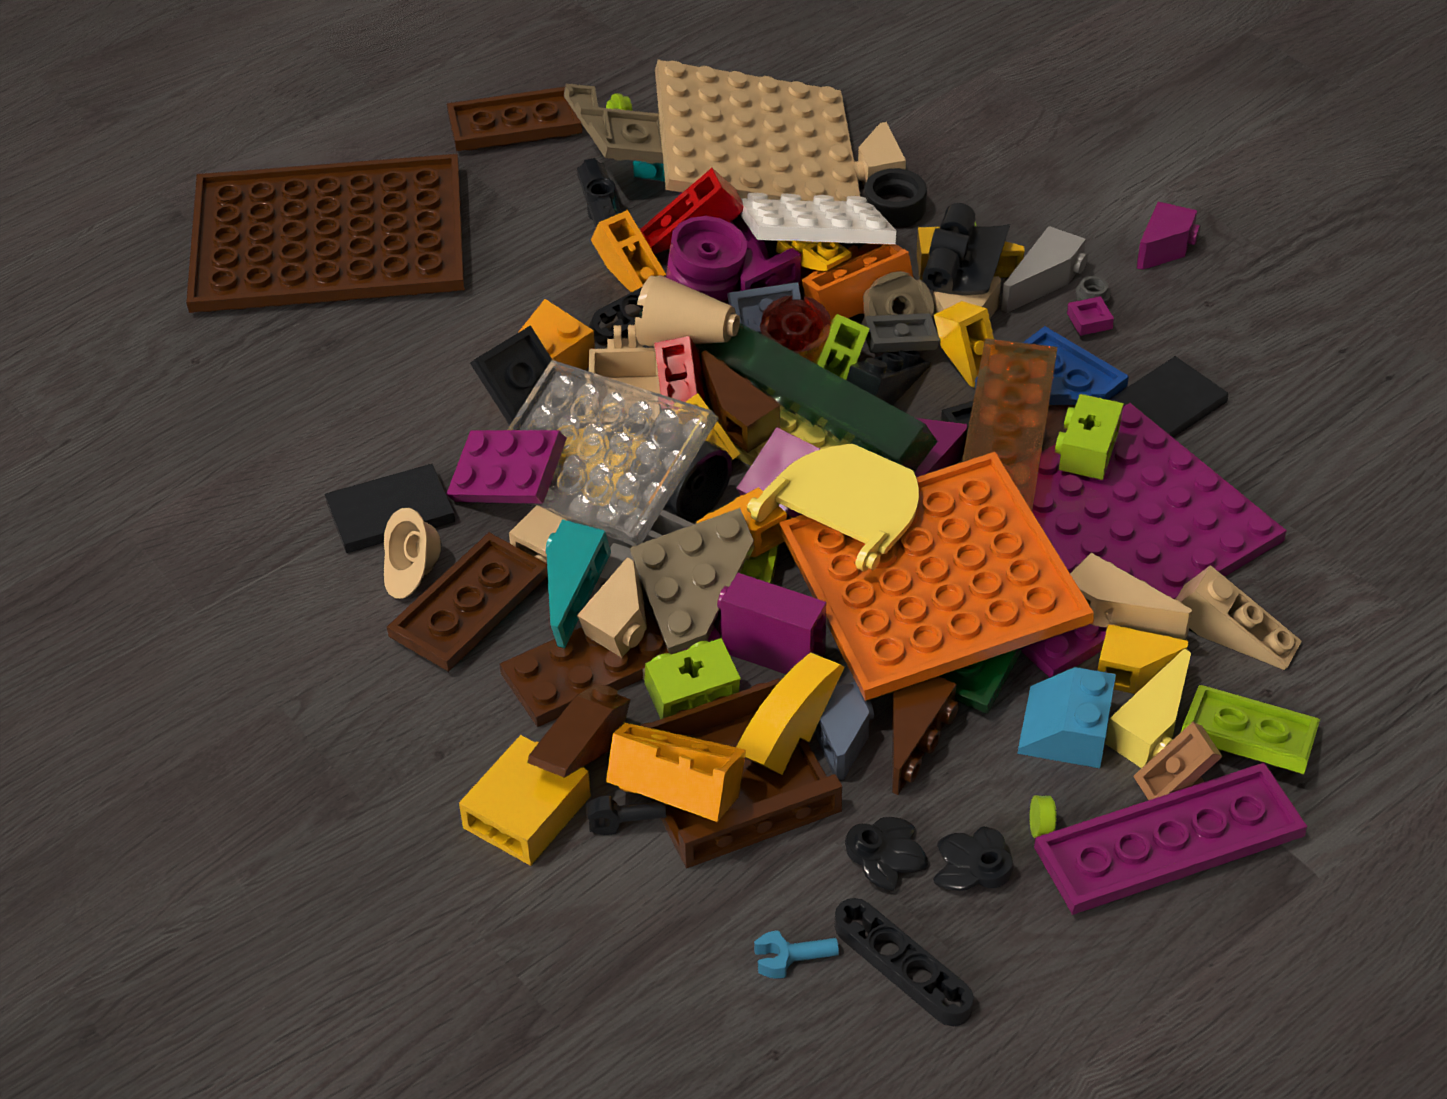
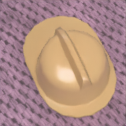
M401 508L393 513L387 522L384 532V583L389 595L396 599H404L411 595L420 585L423 576L432 570L441 552L439 533L432 525L424 522L420 514L412 508Z

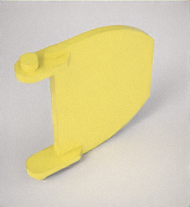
M843 444L814 451L793 462L763 491L758 499L753 497L749 501L747 511L751 513L752 519L762 522L779 504L786 506L865 543L857 556L856 568L862 571H867L868 569L875 570L880 562V556L886 554L912 524L918 508L919 487L913 470L855 444Z

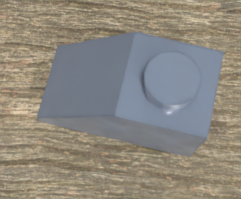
M856 682L835 687L814 731L832 773L836 774L839 781L845 779L869 737V720L874 719L871 701H865Z

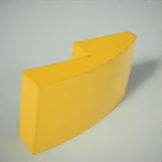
M777 240L776 252L779 254L793 247L801 254V266L818 271H827L850 259L852 255L851 251L838 242Z

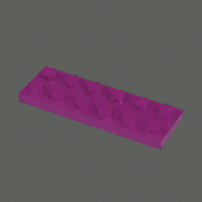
M1261 763L1035 837L1034 849L1070 912L1074 915L1305 837L1307 825L1266 764Z

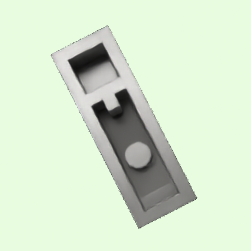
M1048 226L1003 284L1001 311L1008 313L1068 285L1077 273L1081 274L1088 259V255L1084 253L1086 239Z

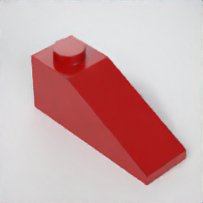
M711 168L645 224L640 231L653 253L657 254L670 249L672 232L679 223L692 217L701 216L721 218L730 223L743 211V202L737 190Z

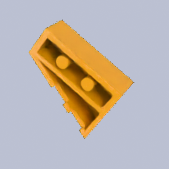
M544 299L520 331L531 325L562 376L568 382L589 367V349H595L594 330Z
M624 723L612 736L606 782L619 786V789L623 791L638 793L718 822L739 798L746 749Z

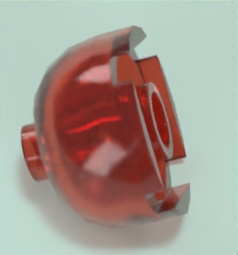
M791 295L772 301L763 311L760 324L763 348L769 357L783 366L797 368L814 363L820 355L830 333V314L821 303L810 297L804 296V300H792Z

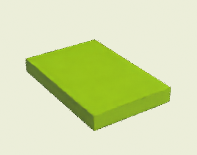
M1199 685L1181 732L1192 722L1203 726L1217 749L1304 774L1320 719Z

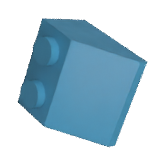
M1074 667L1030 686L1018 754L1100 768L1116 674Z

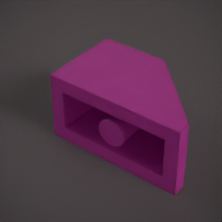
M1158 201L1140 241L1136 268L1144 270L1185 257L1189 245H1196L1201 225L1195 224L1197 210Z

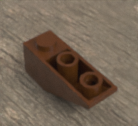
M705 350L701 353L702 378L717 420L730 440L749 453L767 441L776 427L780 429V405L773 397L767 396L756 388L747 378L741 377L730 369L724 361L718 360Z
M937 676L894 692L892 712V793L898 795L907 781L912 783L916 779L921 768V759L926 752L931 754L935 750L943 726L945 724L951 725L959 709V703L955 701L956 683Z

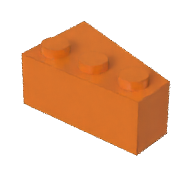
M866 243L859 249L853 245L848 249L852 252L850 259L827 271L816 270L802 280L810 317L826 328L837 314L846 318L857 314H864L863 295L878 278L898 271L909 273L908 275L914 278L909 252L897 244Z

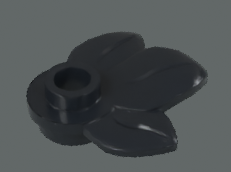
M882 817L873 825L857 824L846 835L845 845L849 858L853 862L862 865L864 874L869 881L886 890L893 891L895 889L898 873L918 872L926 870L928 867V860L923 848L917 842L910 839L915 831V826L902 818Z
M982 826L974 833L973 837L965 833H953L941 838L937 842L940 854L948 863L933 878L934 883L940 887L965 891L980 883L986 888H998L1006 884L1011 878L1014 868L1012 856L1005 850L1003 835L993 828Z

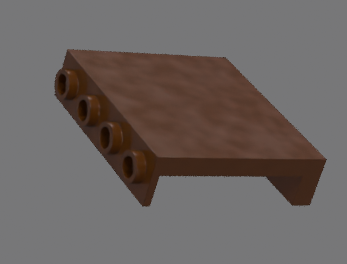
M778 678L766 683H759L738 693L721 696L712 702L692 709H684L669 717L651 723H643L639 726L736 747L761 704L781 680ZM800 738L783 775L745 758L739 798L718 822L666 804L667 818H661L687 869L842 812L843 786L836 774L826 776L807 741ZM650 798L652 802H657V801H658V800H655V799Z

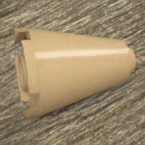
M651 275L648 277L638 298L637 305L643 306L642 318L635 317V331L637 340L642 345L654 347L655 342L690 336L694 344L728 342L732 336H736L738 333L740 317L736 314L733 306L664 276Z

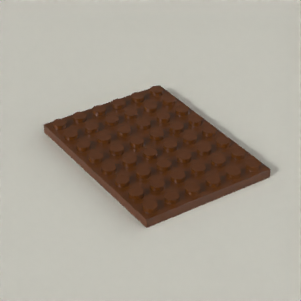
M458 154L197 174L186 301L189 313L464 290Z

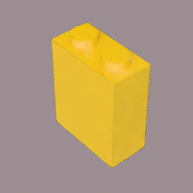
M520 735L459 802L462 825L465 830L531 866L591 797L589 773L584 767L564 778L527 763L529 754L539 742H533Z

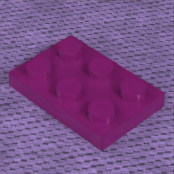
M470 430L446 495L454 502L543 504L567 438L559 430Z

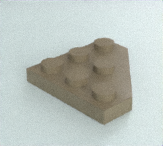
M740 508L629 548L670 654L690 648L697 642L708 641L714 629L713 624L721 610L718 609L717 602L722 588L730 586L736 574L740 573L745 561L749 560L755 548L754 540Z

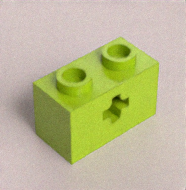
M1084 394L1079 395L1075 408L1068 407L1064 421V429H1067L1066 433L1060 431L1056 441L1055 453L1061 455L1059 470L1103 480L1120 431L1124 403Z
M722 638L711 642L700 641L693 644L687 650L672 655L664 653L645 663L644 684L660 719L674 715L684 709H692L712 702L718 697L729 696L739 692L741 678Z

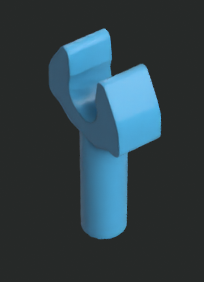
M771 931L763 934L754 942L755 954L775 953L778 955L774 958L758 960V973L774 979L785 978L788 967L794 961L839 955L836 938L791 944L781 936L780 931Z

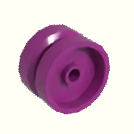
M709 216L692 217L679 223L672 232L666 278L724 302L728 300V293L737 292L740 289L747 250V241L744 234L734 224L721 218Z

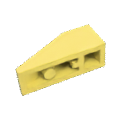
M1185 648L1109 719L1105 744L1140 768H1143L1173 740V732L1191 652Z

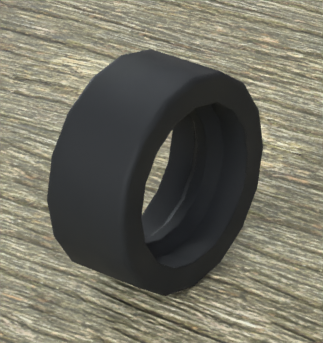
M900 168L885 169L874 173L867 179L864 185V198H867V203L872 204L893 227H904L914 224L923 217L926 211L927 187L921 176L912 171ZM901 194L911 199L892 202L884 200L880 196Z

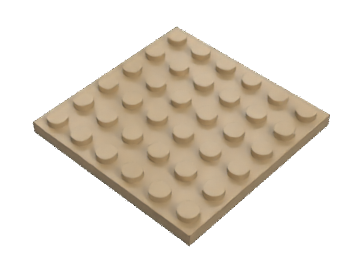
M657 61L655 77L666 190L684 192L709 169L713 168L737 190L740 198L747 199L748 193H764L768 195L767 199L780 200L781 194L800 195L801 201H813L815 195L832 196L834 201H846L848 196L860 197L841 90L828 86L806 85L798 81L776 80L768 76L746 75L738 71L716 70L708 66L686 65L678 61Z

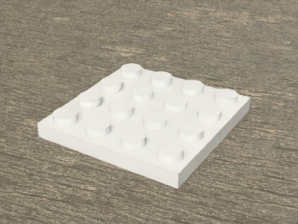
M748 193L747 198H741L744 207L740 215L757 240L870 244L896 243L897 230L872 204L867 203V198L848 196L846 201H834L832 196L815 195L813 201H801L800 195L781 194L780 200L767 199L768 195L764 193Z

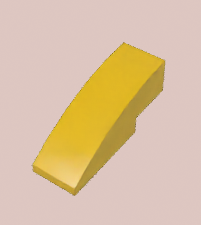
M809 653L771 691L748 724L736 747L746 749V759L783 775L799 739L810 742L845 667L816 654Z

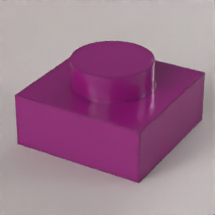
M1101 296L1068 303L1067 315L1080 336L1113 329L1114 318Z

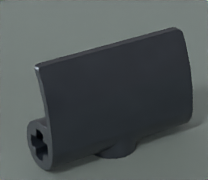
M964 203L951 204L947 207L940 228H936L929 250V259L922 276L923 282L930 290L946 294L975 295L987 293L990 289L1010 224L990 227L974 226L976 217L975 212L970 206Z

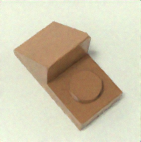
M1192 722L1133 777L1147 799L1151 800L1203 783L1204 780L1201 776L1223 756L1203 726Z

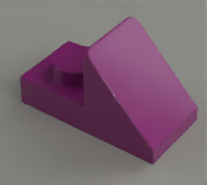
M793 247L766 261L753 250L747 248L741 275V291L801 281V254Z

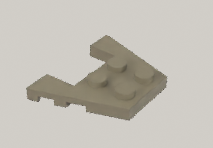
M566 84L564 91L565 99L605 158L619 161H642L650 164L663 163L658 113L598 107L595 86Z

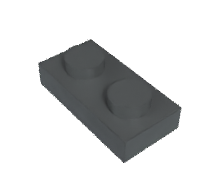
M930 313L864 316L861 324L870 328L866 337L870 353L898 352L900 350H936L940 342Z

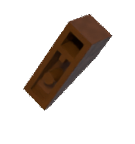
M594 685L576 695L529 754L527 763L565 778L610 751L613 733L625 723L631 699L618 695L616 689L606 685Z

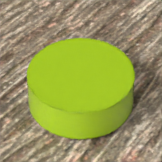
M1034 795L1031 800L1029 817L1033 838L1055 831L1056 806L1051 796Z

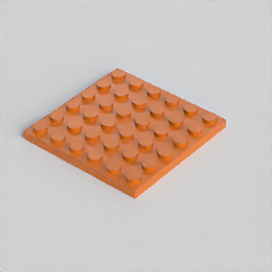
M995 452L916 477L919 487V500L915 518L907 531L886 554L880 556V562L875 570L868 569L867 571H862L856 568L857 556L865 543L805 515L779 522L780 533L813 598L827 602L826 624L865 701L1094 623L1092 608Z

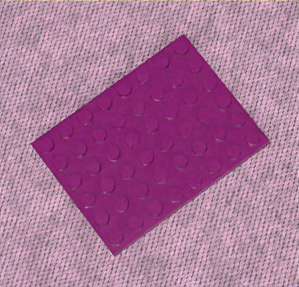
M1131 403L1123 407L1120 431L1103 480L1059 470L1061 455L1055 453L1056 444L1007 471L1069 573L1090 553H1093L1105 561L1113 563L1116 567L1135 578L1145 581L1151 587L1173 599L1177 598L1186 583L1211 565L1225 577L1282 543L1287 532L1286 529ZM1088 624L1024 646L1022 653L1051 678L1080 665L1100 653L1107 628Z

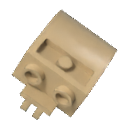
M621 325L614 326V339H608L607 349H589L588 427H598L601 425L603 427L662 426L663 411L655 347L644 348V345L638 342L635 325H628V338L622 339Z

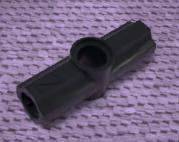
M596 158L584 160L583 164L577 168V176L587 202L588 216L593 220L596 229L599 222L621 213V209L616 198L615 183L610 180L605 164L600 163Z

